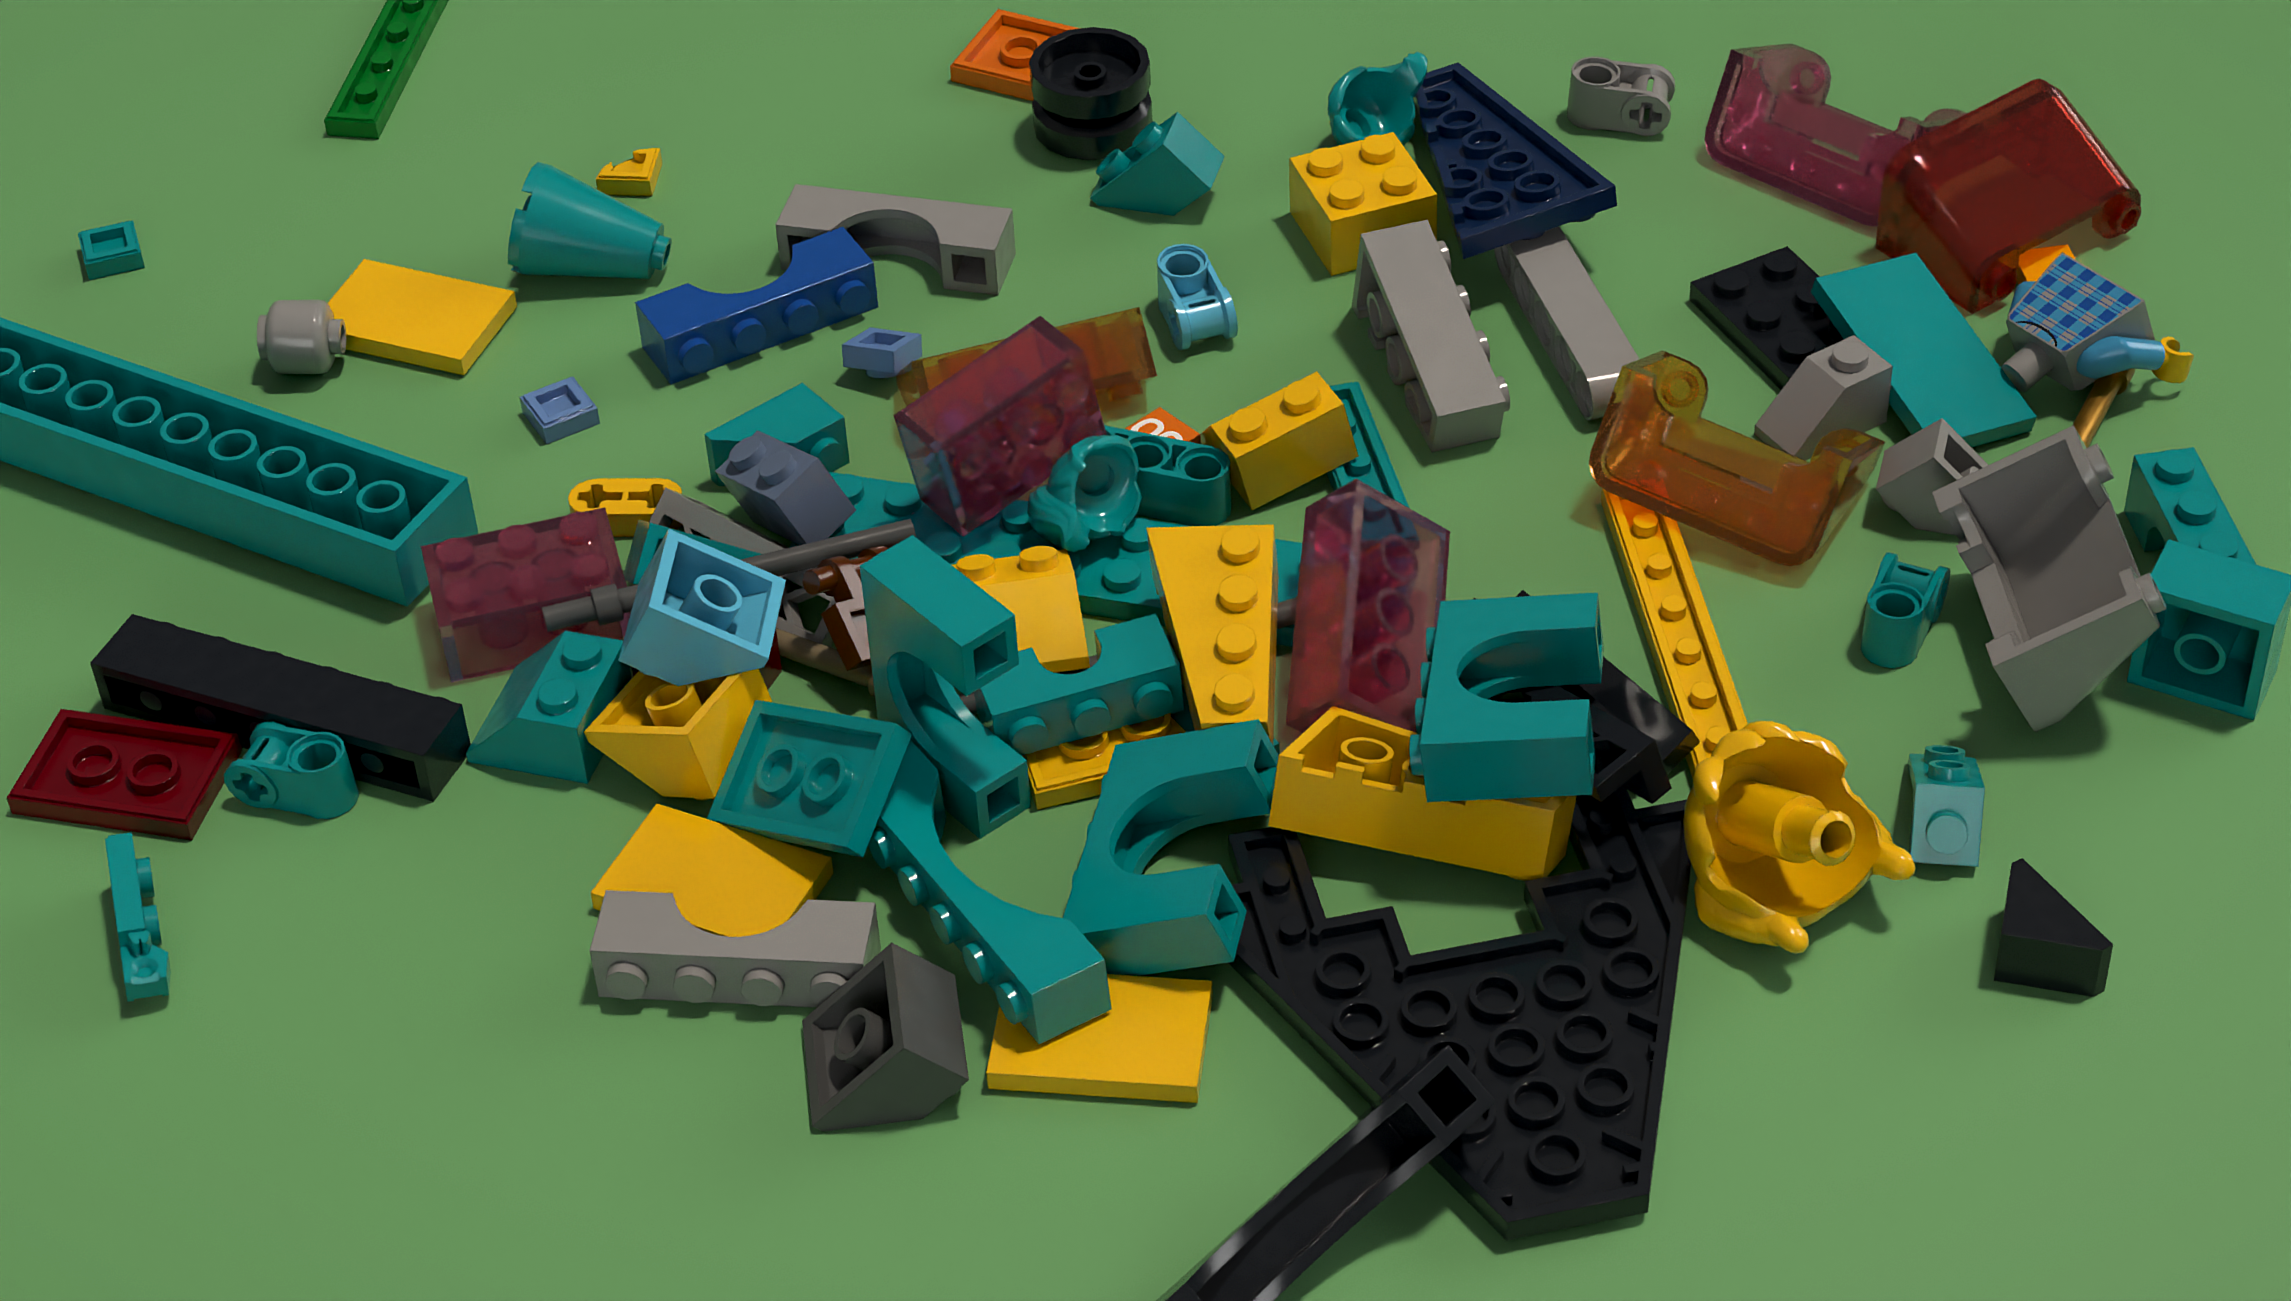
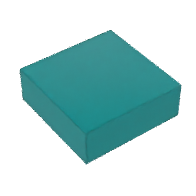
M125 221L78 233L89 280L145 268L133 221Z

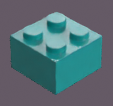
M2168 539L2151 573L2167 609L2156 614L2160 627L2132 653L2127 682L2254 721L2277 671L2291 607V575Z

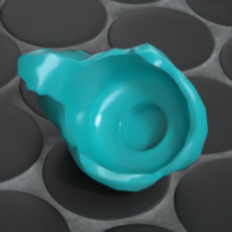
M1420 52L1408 54L1403 59V62L1382 68L1359 66L1344 74L1333 85L1328 95L1327 110L1332 136L1338 146L1363 140L1371 135H1383L1391 132L1395 133L1404 146L1413 137L1415 128L1413 123L1415 118L1413 98L1427 74L1428 59Z
M1118 435L1089 436L1075 443L1070 450L1058 458L1052 467L1048 484L1038 487L1029 495L1027 514L1032 529L1042 538L1049 540L1053 544H1060L1063 549L1074 553L1078 550H1084L1090 543L1089 538L1096 539L1124 534L1127 526L1137 515L1142 499L1140 488L1136 482L1139 471L1138 459L1128 439Z

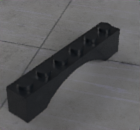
M1447 1045L1417 1064L1156 1301H1274L1346 1232L1418 1170L1447 1148L1497 1101L1451 1047Z

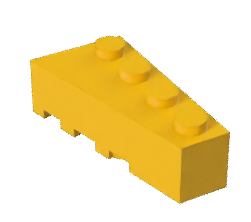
M1274 524L1146 528L1153 581L1157 595L1160 598L1167 632L1170 635L1175 655L1180 663L1181 680L1186 692L1194 729L1201 730L1259 719L1273 744L1279 579Z

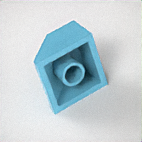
M668 529L639 581L618 661L636 668L645 675L660 678L676 686L764 668L770 656L786 580Z

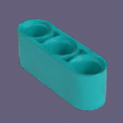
M1095 423L1075 425L1067 429L1061 436V456L1070 450L1075 443L1089 436L1118 435L1128 439L1136 452L1139 464L1136 480L1142 495L1137 512L1139 516L1189 526H1217L1226 521L1231 514L1230 460L1228 455L1221 449Z

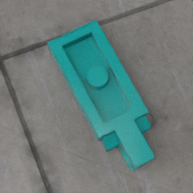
M132 832L109 835L108 838H105L127 1002L162 995V997L168 996L171 969L168 952L157 947V945H162L157 906L143 907L142 905L143 898L155 897L150 858L136 859Z

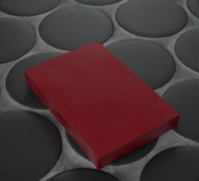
M60 709L8 794L7 801L11 813L16 815L192 841L224 784L225 771L231 762L238 759L243 749L239 735L235 733Z

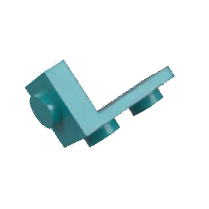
M1945 745L1925 747L1924 754H1909L1908 770L1913 786L1909 853L1915 863L1979 867L1985 786L1976 759L1965 757L1964 749Z

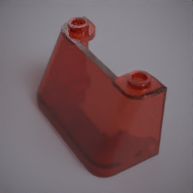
M2039 78L1906 144L1890 159L1883 176L1875 248L1891 259L1917 253L1949 298L1969 313L1974 314L1996 301L2005 299L2013 291L2018 279L2016 272L2019 255L2090 217H2092V228L2094 231L2107 239L2126 234L2136 227L2141 216V194L2062 90Z

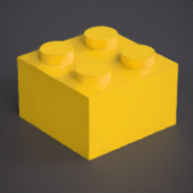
M1394 132L1383 135H1371L1363 140L1331 148H1319L1311 153L1289 158L1290 213L1331 276L1356 270L1362 233L1428 219L1437 240V193Z

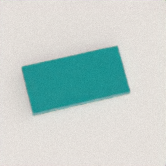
M1917 253L1815 278L1811 294L1843 339L1855 335L1893 366L1889 404L1911 435L1941 418L1970 447L2032 431L2037 416Z

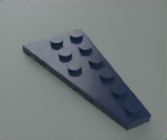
M1459 62L1427 72L1413 100L1463 259L1518 240L1538 238L1547 230L1570 222L1590 220L1596 213L1617 206L1616 187L1613 183Z

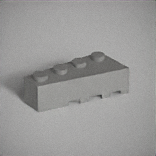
M1428 219L1362 233L1360 236L1352 308L1358 319L1369 317L1372 327L1368 328V337L1375 350L1386 348L1387 372L1394 385L1406 383L1404 391L1406 407L1431 452L1500 437L1504 412L1510 409L1509 390L1502 376L1495 377L1490 365V349L1486 335L1482 330L1475 331L1470 319L1471 308L1468 294L1463 285L1456 286L1453 280L1450 254L1445 242L1436 240Z

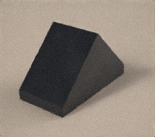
M2023 858L2011 864L1994 981L2095 997L2104 992L2113 944Z

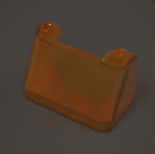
M1662 350L1623 365L1590 452L1589 467L1596 483L1612 494L1777 564L1786 566L1799 565L1818 554L1871 476L1885 444V441L1859 430L1850 428L1836 429L1821 438L1815 447L1810 462L1701 418L1707 402L1709 387L1707 378L1702 370L1692 362Z

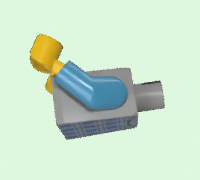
M2062 252L2037 281H2025L2016 287L2006 320L2015 354L2001 368L2015 388L2021 392H2027L2045 375L2069 390L2076 391L2082 390L2098 378L2131 368L2152 370V373L2160 380L2170 383H2181L2188 377L2194 355L2190 352H2179L2180 344L2173 337H2164L2160 342L2155 340L2144 299Z

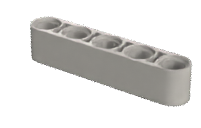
M1558 226L1547 230L1542 236L1535 239L1518 240L1495 248L1496 261L1501 275L1584 418L1590 421L1646 408L1649 403V385L1645 369L1561 228Z

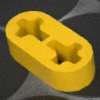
M597 478L586 480L576 485L568 495L572 524L577 532L585 536L634 537L638 520L650 521L665 487L681 494L682 489L677 483L663 478ZM673 519L669 528L678 530L683 524Z

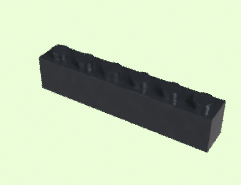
M131 614L90 662L104 709L151 722L235 733L239 735L241 746L245 749L250 748V736L256 726L263 722H275L286 727L313 732H330L338 735L343 740L355 780L432 802L435 801L467 758L466 752L471 745L463 707L460 703L452 702L443 697H434L397 687L388 682L376 681L346 673L330 666H321L291 658L275 651H266L240 644L224 637L207 635L175 626L169 622H160Z

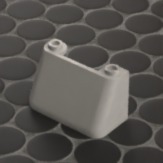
M2074 425L1932 492L1941 517L1944 521H1948L1959 539L1958 545H1956L1958 553L1972 575L1994 637L1993 640L1985 644L1992 665L2035 732L2054 725L2065 718L2160 627L2156 614L2167 609L2151 574L2147 573L2141 576L2104 485L2105 482L2113 479L2114 476L2100 446L2096 443L2086 448Z

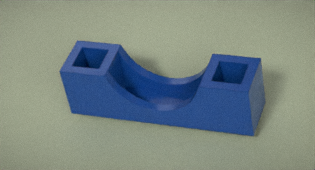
M840 227L792 245V261L788 269L778 279L759 289L743 293L722 294L705 291L686 283L637 301L635 306L642 348L672 385L878 308L874 262L844 227Z

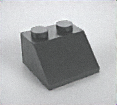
M892 942L802 1020L812 1127L825 1132L923 1119L947 1098L956 1094L961 1086L969 1080L955 975Z

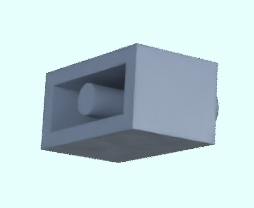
M758 430L752 436L738 442L730 451L729 458L715 471L754 523L798 545L829 538L856 511L819 458Z

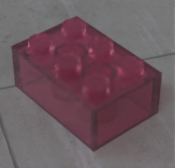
M1041 316L893 415L920 500L963 537L985 521L993 518L999 511L1032 488L1043 483L1050 477L1052 467L1057 459L1070 450L1075 443L1089 436L1107 435L1085 351Z
M605 507L585 512H574L566 516L524 525H512L505 529L462 538H451L443 542L421 546L451 682L514 669L518 664L564 631L624 641L631 612L623 614L624 620L598 626L596 620L547 632L541 607L590 596V589L614 583L617 589L627 587Z

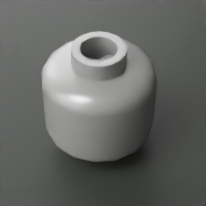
M278 300L270 306L267 315H260L258 318L257 346L261 360H269L271 367L278 374L327 373L334 363L335 355L345 353L347 340L345 322L343 319H334L329 304L324 300Z

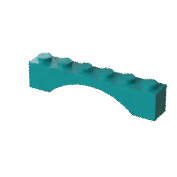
M910 739L868 844L876 863L882 869L890 867L895 872L907 900L913 906L921 904L930 914L933 927L942 942L946 945L954 943L958 947L973 979L978 984L987 982L996 993L1000 1008L1008 1021L1014 1025L1021 1022L1038 1044L1046 1042L1111 1010L1105 959L1070 919L1039 914L1005 902L977 886L954 865L941 845L946 814L938 770Z

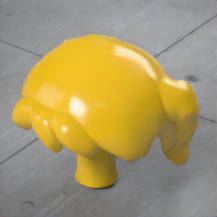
M1755 721L1747 724L1741 730H1735L1723 736L1712 751L1711 757L1703 760L1696 766L1693 773V787L1684 807V840L1688 857L1697 877L1694 885L1695 907L1701 922L1710 929L1745 942L1766 944L1772 947L1779 946L1794 954L1803 953L1809 946L1808 933L1803 927L1817 922L1852 898L1865 885L1872 874L1884 876L1892 880H1908L1914 874L1916 868L1911 854L1893 843L1890 832L1884 827L1875 813L1868 809L1862 799L1850 789L1844 777L1848 762L1833 742L1809 732L1792 731L1788 726L1781 723Z

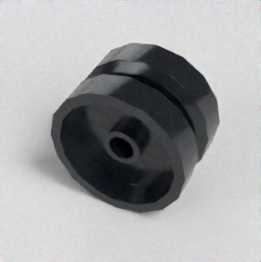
M1097 27L1073 29L1049 37L1034 50L1029 61L1030 82L1034 97L1032 102L1033 124L1036 138L1049 151L1066 158L1082 160L1104 159L1115 149L1124 152L1131 147L1136 136L1148 124L1153 122L1152 101L1149 94V87L1151 85L1150 60L1146 47L1135 37L1115 29Z

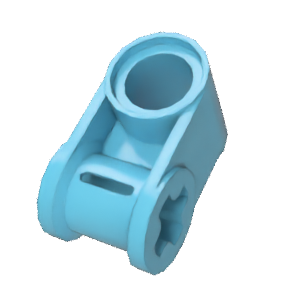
M1175 244L1160 252L1157 258L1158 306L1169 326L1171 337L1177 349H1189L1193 341L1223 335L1225 339L1235 338L1238 332V323L1233 300L1227 288L1221 284L1205 251L1195 245Z

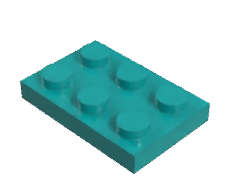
M755 700L707 819L778 841L864 857L912 734L897 723Z

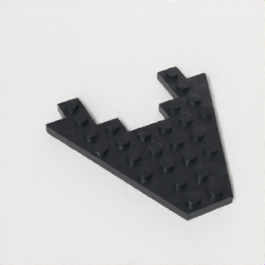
M1622 786L1602 802L1590 795H1577L1569 839L1582 870L1525 881L1524 901L1536 932L1410 955L1393 906L1331 918L1325 917L1297 832L1267 827L1228 835L1229 856L1238 881L1237 884H1232L1247 910L1234 962H1228V964L1371 1106L1417 1064L1449 1045L1497 1102L1428 1163L1506 1241L1648 1213L1692 868L1684 840L1683 818L1687 800L1635 809L1627 789Z

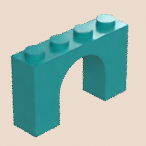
M911 535L860 565L877 717L880 721L897 723L912 734L911 740L938 770L944 809L981 839L1031 807L1028 765L1024 757L985 727L969 711L954 687L967 697L1019 665L1015 614L919 539Z
M1598 592L1440 601L1437 627H1427L1426 654L1428 662L1421 663L1422 698H1416L1415 702L1417 734L1410 736L1412 775H1424L1427 802L1592 795L1595 748L1589 699L1519 703L1499 702L1488 699L1500 693L1527 687L1600 684L1604 646Z
M1259 719L1115 745L1107 774L1102 779L1101 794L1093 820L1087 828V840L1078 869L1074 871L1072 877V889L1063 916L1064 919H1070L1105 959L1107 974L1141 976L1234 962L1247 910L1220 864L1159 874H1141L1150 859L1164 845L1191 829L1211 823L1270 814L1279 755Z

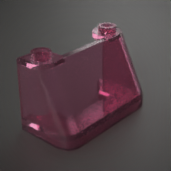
M1793 43L1731 49L1706 126L1704 140L1708 153L1719 164L1861 224L1876 227L1896 222L1969 155L1983 119L1959 109L1943 108L1933 111L1924 121L1911 116L1901 117L1897 129L1892 131L1825 104L1831 84V73L1828 64L1817 53Z

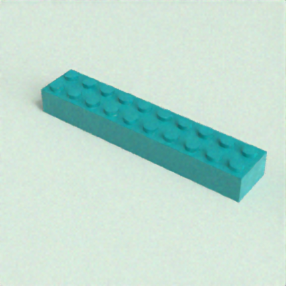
M0 317V461L407 607L478 533L468 479L465 476Z

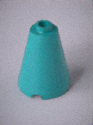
M537 162L531 168L521 191L531 193L532 195L528 196L523 210L515 209L512 220L507 257L508 265L513 266L511 271L523 275L650 279L655 269L661 271L665 269L671 251L672 239L664 236V225L552 165Z

